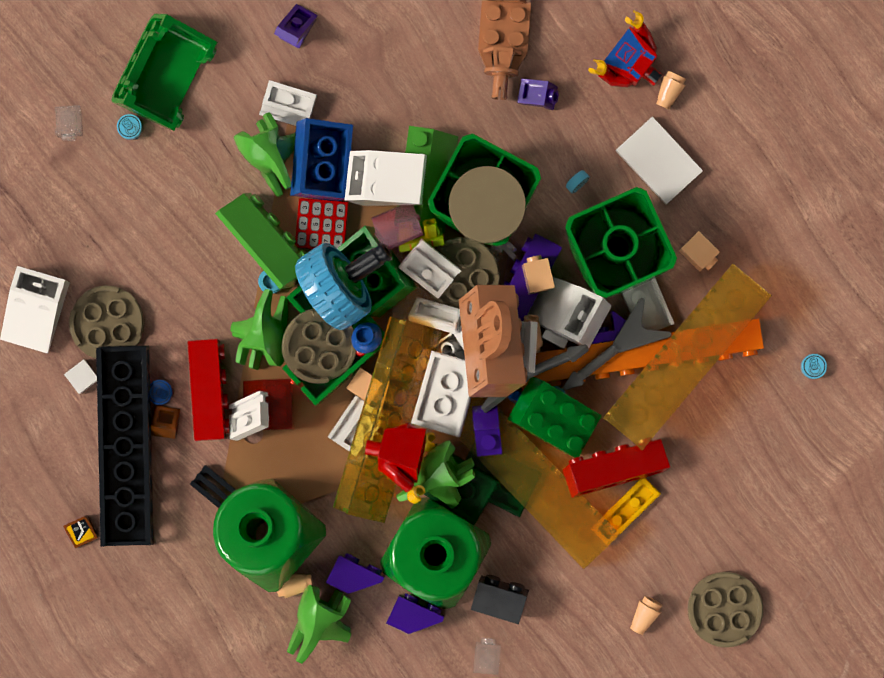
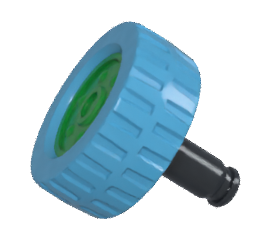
M323 243L306 253L296 262V276L306 298L316 312L333 328L344 330L370 313L372 308L371 299L362 279L382 267L386 261H391L392 253L384 243H379L376 248H372L353 262H350L335 246Z

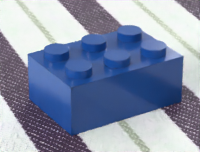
M309 118L296 122L290 196L329 201L345 200L349 156L352 146V124Z

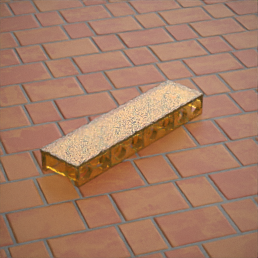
M732 264L606 413L603 419L608 421L642 451L772 295Z
M389 318L333 508L343 511L347 515L385 523L396 484L378 470L377 456L365 455L367 440L382 442L386 428H393L405 423L412 424L411 421L431 351H437L442 335L441 330L405 319Z
M471 397L461 436L457 438L578 565L585 569L620 534L583 495L571 497L565 476L514 423L507 420L508 417L498 406L502 454L477 457L472 406H482L488 397Z

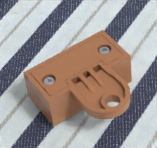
M476 285L459 299L469 397H507L526 384L527 369L524 367L523 362L525 348L520 336L522 322L518 318L519 297L515 292V285Z

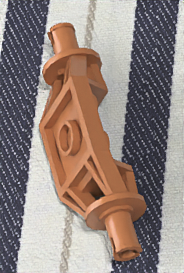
M482 0L478 52L485 66L484 73L493 77L492 99L498 100L500 89V100H507L508 78L519 75L518 69L527 56L531 12L530 0ZM492 54L494 59V67L492 65Z

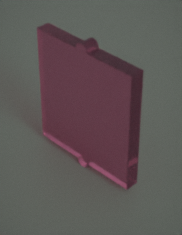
M400 205L371 218L376 231L374 233L375 237L378 238L379 243H384L389 250L424 235L419 223L421 218L416 214L414 205Z

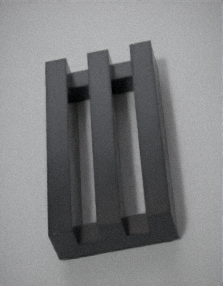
M204 465L190 485L219 508L222 503L198 484L200 480L222 499L225 500L228 496L204 477V475L208 473L231 493L236 489L210 467Z

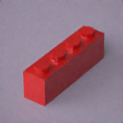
M219 339L188 341L194 441L227 439L229 419H225V409H229L228 394H223V384H227L226 369H222L221 359H225V346L220 344Z
M646 438L638 441V445L630 447L629 444H624L614 448L615 451L611 453L602 450L592 454V458L584 460L583 456L569 460V465L563 469V473L571 497L582 496L665 472L670 468V464L661 439L652 441V438Z

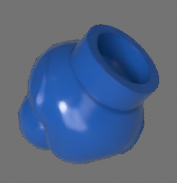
M370 322L359 324L354 329L351 337V343L358 356H364L366 353L373 352L382 342L380 328Z

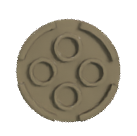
M482 166L466 172L456 181L449 197V212L454 225L465 237L479 243H495L507 238L520 226L525 213L526 203L521 185L510 173L497 167Z
M458 237L449 239L444 242V245L435 248L461 269V272L456 275L453 282L439 298H436L429 292L435 302L459 308V299L476 285L499 284L500 272L497 260L491 250L484 244L468 238Z
M99 286L86 291L75 303L69 317V329L74 343L85 354L96 358V348L137 346L144 332L145 321L140 304L130 293L115 286Z
M315 309L299 314L290 322L283 335L282 354L285 363L297 377L310 383H327L337 378L350 368L356 357V350L351 343L353 327L350 326L344 330L335 329Z
M717 572L706 576L693 588L688 600V618L693 630L704 641L718 647H734L748 641L757 631L763 618V602L757 588L745 577L732 572Z

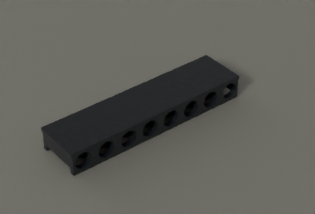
M149 345L96 348L100 547L154 545Z

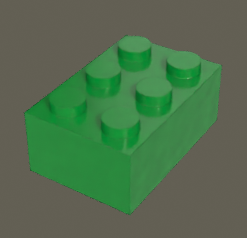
M364 226L337 249L350 262H353L372 248H376L379 243H384L391 251V261H386L382 267L362 279L372 304L371 311L367 316L381 317L415 290L417 286L410 276L399 269L400 261L376 227Z
M532 377L529 379L507 420L563 453L577 458L583 451L602 415L547 382Z

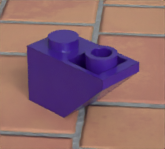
M346 553L345 557L339 555L326 583L349 594L382 583L385 576L380 575L381 569L371 564L366 568L358 564L359 558Z
M405 593L404 597L398 596L386 624L411 634L443 622L445 616L440 614L442 609L429 603L427 607L418 604V598Z

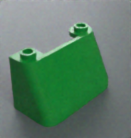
M154 14L148 21L113 92L111 101L174 131L183 122L184 115L180 105L200 64H204L207 61L210 62L214 58L217 51L215 47L218 42L168 14Z

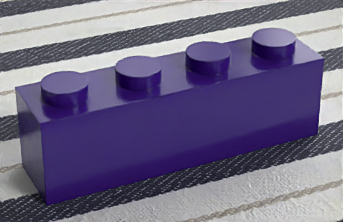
M535 234L533 239L527 238L522 248V251L525 252L522 260L516 259L510 271L514 274L510 283L505 281L503 284L515 285V292L519 297L518 318L521 321H524V316L528 315L539 294L528 295L522 269L523 263H527L526 258L541 255L542 259L548 258L551 269L562 249L561 246L538 234Z

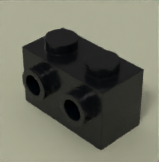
M481 575L471 610L519 625L529 589H525L524 585L517 582H510V584L502 582L499 577L494 575Z

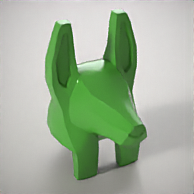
M268 112L263 115L264 120L261 119L256 123L260 131L259 134L251 137L248 133L241 131L234 135V140L243 157L260 171L274 194L280 197L283 195L278 179L285 190L292 186L284 163L294 153L296 133L279 136L278 125L271 113Z
M265 289L257 304L254 317L232 322L230 329L232 336L242 339L238 345L236 363L245 365L250 349H252L249 360V368L259 369L262 355H265L270 366H281L284 363L282 339L288 319V299L286 296L280 297L276 312L272 317L271 302L273 291Z
M448 440L437 445L423 458L418 482L414 483V486H423L425 493L428 492L434 497L439 498L453 509L459 505L462 499L457 487L475 478V472L471 469L475 464L472 458L457 464L452 457L455 447ZM403 490L397 494L396 497L399 502L408 500V492Z
M308 585L305 588L298 606V622L287 652L293 655L303 640L296 658L297 662L303 664L319 640H336L347 643L350 640L351 628L340 621L351 602V599L347 596L342 598L343 592L335 589L329 602L320 599L319 587Z

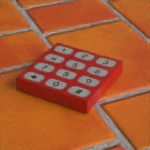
M299 198L295 245L302 249H314L323 243H329L336 248L346 241L349 202Z

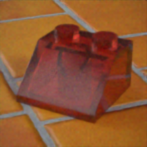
M292 379L243 381V398L258 391L268 393V396L265 397V403H268L269 427L261 431L294 430Z

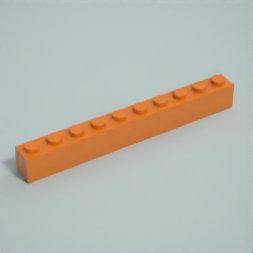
M759 319L671 332V337L616 354L589 376L595 375V379L599 380L610 378V373L620 372V376L635 374L634 369L644 368L645 372L660 370L659 365L669 364V368L684 366V361L693 360L695 365L708 363V358L718 356L719 361L733 359V354L743 353V357L758 355L757 350L764 348ZM614 341L592 344L589 351L575 362L570 360L534 377L552 386H560L561 380H568L573 371L577 373L613 345ZM567 348L536 353L535 365L566 352ZM528 381L526 382L525 385H523V386L521 387V390H522V391L524 390V388H525V386L527 385Z

